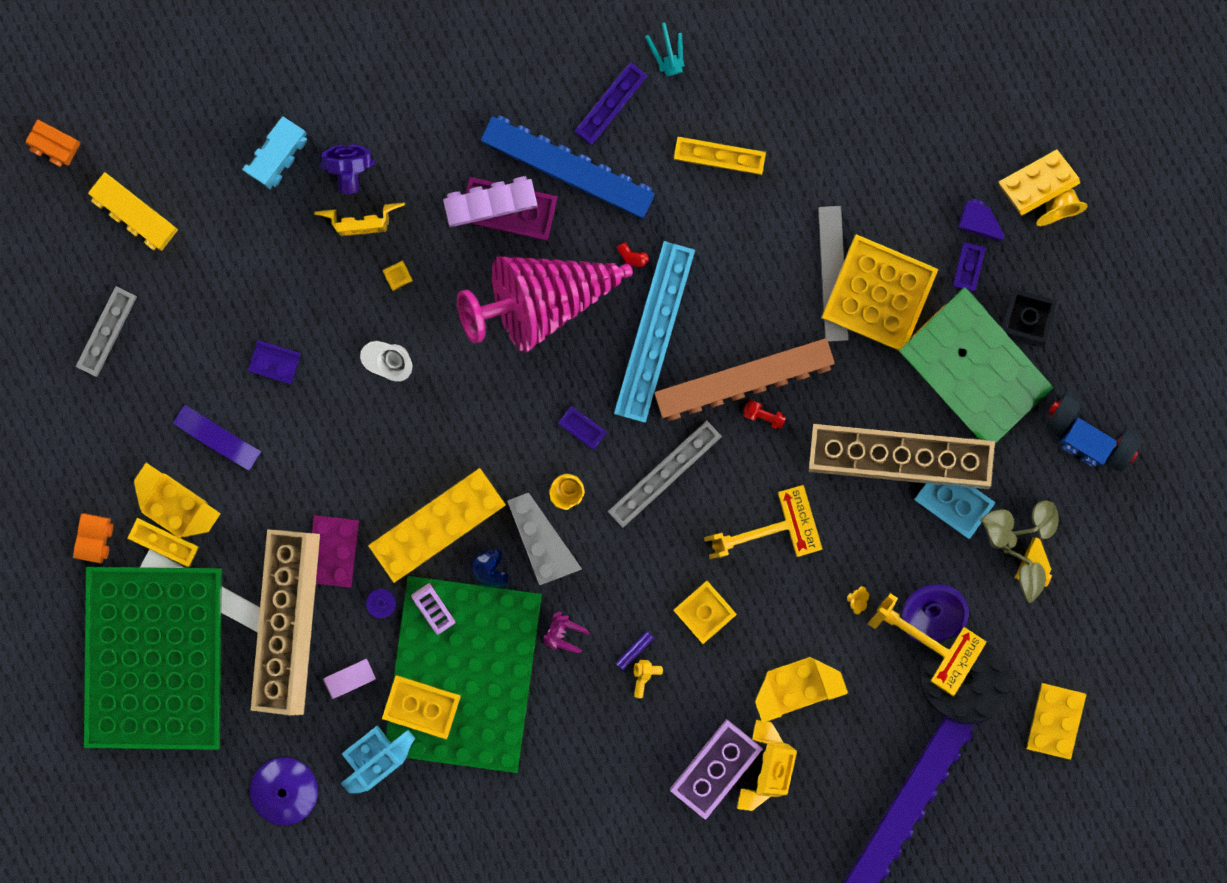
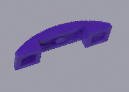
M185 404L173 422L180 429L249 471L261 453L260 450Z

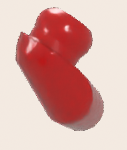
M626 242L616 247L626 264L634 267H643L649 261V256L645 252L641 254L632 252Z

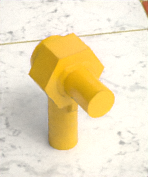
M640 660L639 663H635L634 675L638 679L636 681L634 697L643 698L645 683L650 680L651 675H662V666H652V663L648 660Z

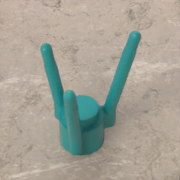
M662 23L668 57L664 58V63L649 35H646L645 39L659 64L660 72H665V76H672L682 73V67L685 66L683 61L682 33H678L677 59V55H673L666 23Z

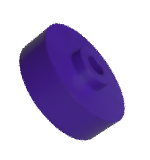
M386 589L374 590L367 598V610L376 618H386L396 608L395 596Z

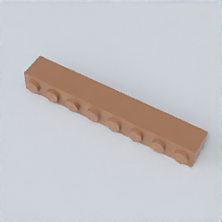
M827 338L669 387L654 392L662 419L667 417V420L671 421L681 418L680 413L689 411V415L702 411L701 406L710 404L711 408L724 404L723 400L730 397L732 401L744 398V393L752 390L754 394L767 390L766 386L774 384L775 388L788 384L787 379L796 377L798 381L810 377L809 372L817 370L818 374L830 371V366L835 363Z

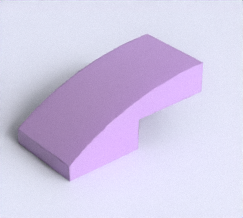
M365 659L323 678V681L331 699H334L376 678L368 660Z

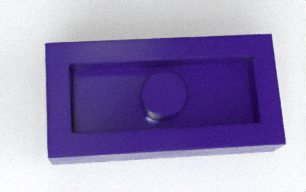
M963 243L952 287L960 289L965 287L968 291L975 292L985 247Z

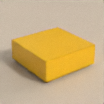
M403 260L383 270L392 291L413 281Z

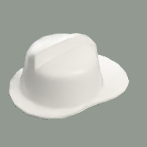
M374 341L366 344L361 350V362L372 373L389 380L403 381L412 372L411 359L406 349L402 346Z

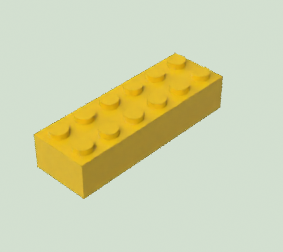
M479 468L368 546L395 583L498 512L506 504L482 469Z

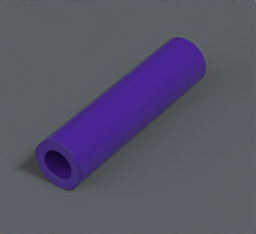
M646 631L619 658L616 664L624 671L654 640V637Z

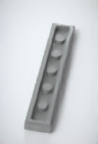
M841 206L818 207L823 309L826 307L844 263ZM824 319L825 338H827L828 342L848 341V329Z
M706 420L608 511L622 528L625 527L722 436Z

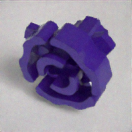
M350 144L348 148H345V145H338L322 152L320 166L324 170H328L329 173L338 176L339 192L342 194H352L359 191L358 173L365 171V168L375 165V160L371 159L370 150L362 145Z

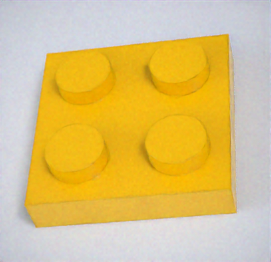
M708 581L704 582L673 610L702 644L737 615Z

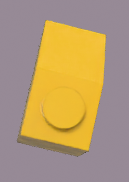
M1033 537L1024 557L1031 560L1032 564L1039 563L1042 565L1046 575L1044 587H1047L1052 578V575L1049 574L1051 567L1041 540ZM1024 561L1021 562L1020 567L1015 575V579L1019 580L1020 568L1023 565H1027Z

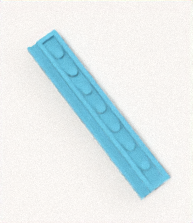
M666 241L663 242L614 412L616 415L646 422L695 253L694 249Z

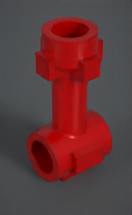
M749 400L746 403L743 417L756 421L758 417L771 422L772 428L782 429L786 416L782 415L783 413L777 411L775 415L762 410V404L753 400Z

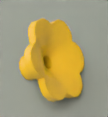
M861 586L853 594H848L847 601L851 602L850 607L853 609L854 614L858 615L866 609L869 593L866 592V587Z

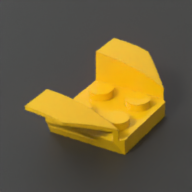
M405 202L385 204L383 207L384 218H378L377 215L364 216V220L357 221L354 217L342 218L341 222L337 223L336 209L315 211L314 214L331 218L332 225L340 236L386 232L387 225L389 224L388 212L404 206Z
M145 463L134 480L138 503L142 513L179 538L209 532L221 514L209 506L201 497L165 473L159 472L148 463Z
M808 657L767 671L755 703L762 723L781 717L782 714L826 699L831 700L848 694L841 672Z
M756 720L752 740L767 744L762 758L761 773L758 776L757 791L741 789L737 809L753 811L770 797L788 794L797 750L784 743L772 722L768 721L762 723L761 720Z

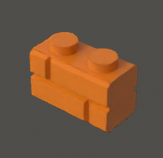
M40 120L36 121L25 141L27 145L31 146L29 151L40 157L43 153L50 156L49 161L59 167L62 164L69 166L81 144L78 140Z

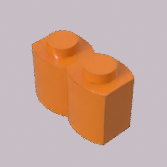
M86 513L81 514L73 558L102 563L103 559H107L109 554V546H106L107 538L112 536L114 524H111V518Z

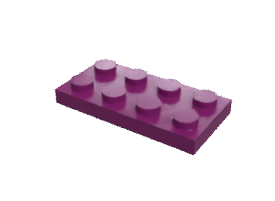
M470 177L466 194L470 193L469 189L482 186L483 190L492 188L491 184L495 182ZM535 192L538 205L536 208L469 224L548 241L558 196Z

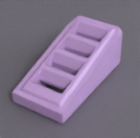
M430 583L411 595L437 635L456 623ZM431 593V596L420 602L421 598ZM436 600V604H434L427 610L424 608L425 606ZM439 608L442 609L441 612H439L438 614H436V615L433 616L432 618L430 617V614H432L433 612H435V611L438 610ZM446 615L447 619L436 626L434 622Z

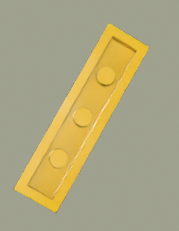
M677 137L674 160L762 175L766 152Z

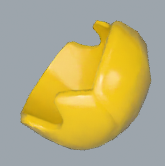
M563 474L557 477L549 490L551 502L557 508L569 510L571 507L578 505L585 493L583 482L577 476L571 474Z

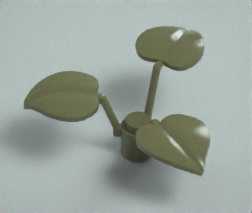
M1046 500L1040 501L1035 505L1032 512V521L1035 527L1031 529L1012 531L1014 518L1007 510H995L980 518L986 528L992 548L1004 549V553H1009L1026 562L1027 565H1023L1020 568L1019 581L1028 603H1032L1042 592L1046 582L1045 571L1041 564H1032L1031 560L1012 551L1011 548L1017 543L1016 535L1038 531L1040 538L1047 539L1056 532L1059 521L1058 511L1053 502Z

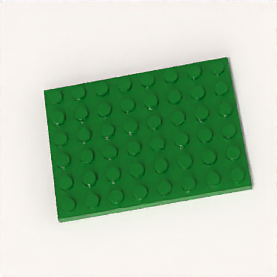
M86 567L84 748L220 749L222 568Z
M408 576L394 679L398 675L461 695L447 739L388 721L386 737L391 743L407 730L415 737L406 758L518 773L542 594ZM428 583L431 584L456 622L438 635L411 597L413 593ZM431 593L421 598L420 602L431 596ZM434 600L424 608L427 610L428 608L437 603L436 600ZM439 608L438 610L430 614V617L432 618L433 616L441 612L442 609ZM446 615L434 622L436 626L447 619Z

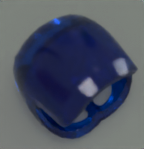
M485 550L475 557L472 570L475 579L480 584L488 587H502L508 583V574L496 571V567L502 558L501 550Z

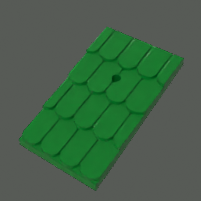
M965 287L948 304L933 315L899 350L904 358L978 440L995 441L996 444L1053 388L1049 381ZM959 349L964 351V357L958 355Z

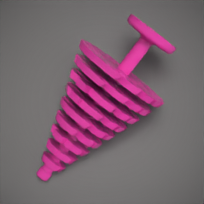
M499 256L496 257L492 265V285L496 302L480 307L478 300L469 290L458 292L457 307L461 324L469 340L475 344L482 342L485 337L484 320L501 315L506 332H509V338L513 344H516V348L520 351L528 352L535 344L543 341L545 335L549 336L557 327L560 328L565 325L567 320H572L578 315V312H582L589 307L590 303L594 304L598 301L600 295H606L611 290V285L612 288L620 285L621 278L632 276L633 270L630 264L617 267L615 263H606L605 265L602 263H592L590 265L589 262L579 261L578 265L577 262L572 260L563 262L556 259L550 261L548 259L536 260L534 258L523 259Z

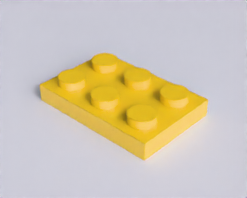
M1058 150L999 181L1000 188L1021 216L1080 184L1079 177Z
M396 675L382 719L447 739L461 695Z
M1041 683L1026 749L1071 760L1086 694Z

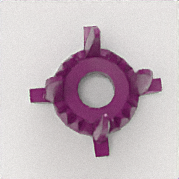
M562 612L555 613L551 618L553 621L548 634L544 635L545 645L547 647L550 646L554 651L558 647L574 653L582 652L578 647L561 640V637H564L562 633H566L564 631L565 627L589 635V631L568 620L569 616H562Z

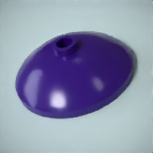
M929 585L917 590L906 600L902 608L901 618L940 643L945 639L959 635L968 622L969 608L964 596L955 588L947 585ZM909 635L913 640L921 643L920 641Z
M281 757L266 762L258 769L251 782L250 796L255 810L262 818L276 825H291L303 820L313 810L318 797V785L313 772L304 763L293 758ZM279 789L286 790L285 797L279 795Z

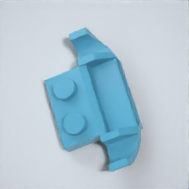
M377 725L342 753L355 772L340 784L348 793H361L370 790L404 762L415 737L407 730L391 743Z

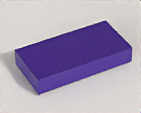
M572 406L569 407L558 422L561 427L593 450H595L607 433V431Z

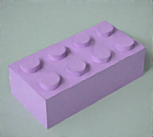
M726 719L671 786L670 791L706 820L763 748Z

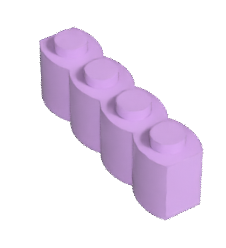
M526 176L513 179L514 183L505 185L504 181L491 184L492 188L485 190L480 186L469 189L470 193L463 195L460 192L447 194L448 198L443 199L449 226L464 225L538 207L532 180H527Z

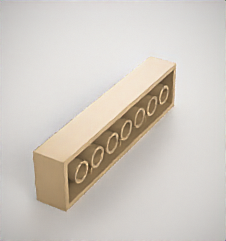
M813 424L809 472L989 489L992 480L995 441Z
M267 529L251 701L252 711L284 715H304L320 534Z

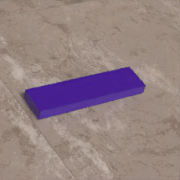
M630 62L574 132L592 146L648 75Z

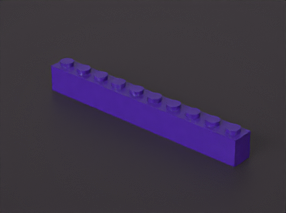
M945 718L942 719L843 883H879L881 879L885 880L891 870L888 866L892 860L896 861L900 856L902 843L904 840L908 841L914 832V829H912L916 821L920 822L926 812L924 810L927 802L931 803L938 792L935 790L939 782L944 783L948 777L949 771L947 769L951 763L955 764L961 755L959 749L963 743L966 745L971 739L973 733L970 731L975 724H958Z

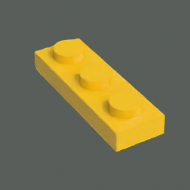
M140 518L136 519L128 536V539L187 567H190L199 549V546Z

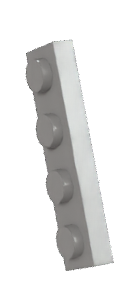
M115 286L76 365L77 368L93 376H98L137 296Z

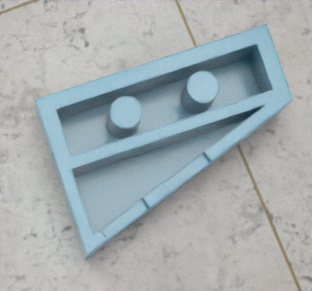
M282 116L266 137L267 140L262 148H258L254 153L256 157L250 166L246 164L242 170L268 189H271L272 186L276 187L283 177L280 175L285 167L288 169L295 159L293 155L296 150H301L308 140L306 138L307 133Z

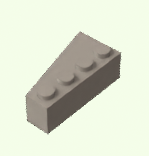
M530 493L508 500L539 585L582 569Z

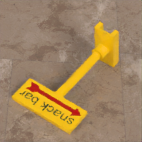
M804 485L777 492L785 521L732 537L730 535L723 536V533L704 537L705 542L712 540V548L715 550V553L709 555L710 559L729 555L728 549L733 548L734 545L784 530H789L796 557L822 550Z
M890 593L877 608L878 612L872 617L868 625L876 629L883 620L890 625L894 624L943 656L944 660L930 682L951 696H954L985 646L986 641L963 627L952 647L947 649L900 618V614L892 610L898 598Z

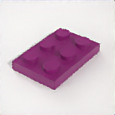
M314 515L312 533L320 534L316 584L352 587L359 520Z

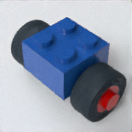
M1064 393L1058 402L1055 401L1048 411L1050 414L1045 423L1046 428L1058 435H1062L1058 443L1062 444L1061 449L1070 455L1078 454L1081 456L1080 461L1090 467L1106 463L1115 470L1122 472L1129 463L1135 460L1142 439L1125 429L1114 440L1082 419L1076 418L1082 402L1071 394Z

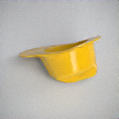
M1069 189L1046 202V214L1041 216L1036 224L1037 226H1044L1064 217L1082 213L1087 209V203L1080 202L1075 190Z

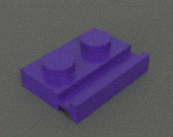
M257 340L248 371L292 385L301 353Z

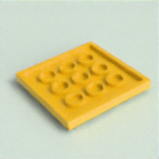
M856 234L821 318L899 351L911 338L938 269Z

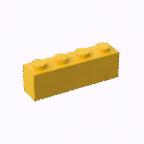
M105 172L88 192L93 197L91 199L92 203L100 209L105 206L111 211L108 214L118 223L123 220L128 224L126 229L136 237L138 234L142 235L146 239L144 243L153 250L158 248L162 251L178 231L175 226Z

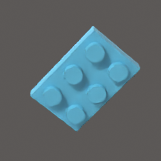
M925 483L914 498V501L967 539L971 538L981 524L980 518L988 514L995 504L993 500L976 488Z

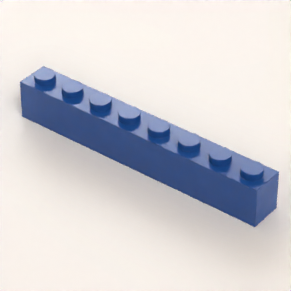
M500 115L498 118L492 116L481 138L482 144L635 217L644 219L655 196V193L651 192V187L640 183L638 186L631 182L632 178L620 173L617 176L611 173V168L600 164L598 167L591 163L592 159L582 154H579L577 157L570 153L571 149L561 144L556 147L550 144V139L539 135L538 138L531 135V130L519 125L516 128L510 125L511 121Z

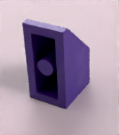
M977 199L967 201L957 229L1002 241L1004 234L991 209L984 206L985 202Z

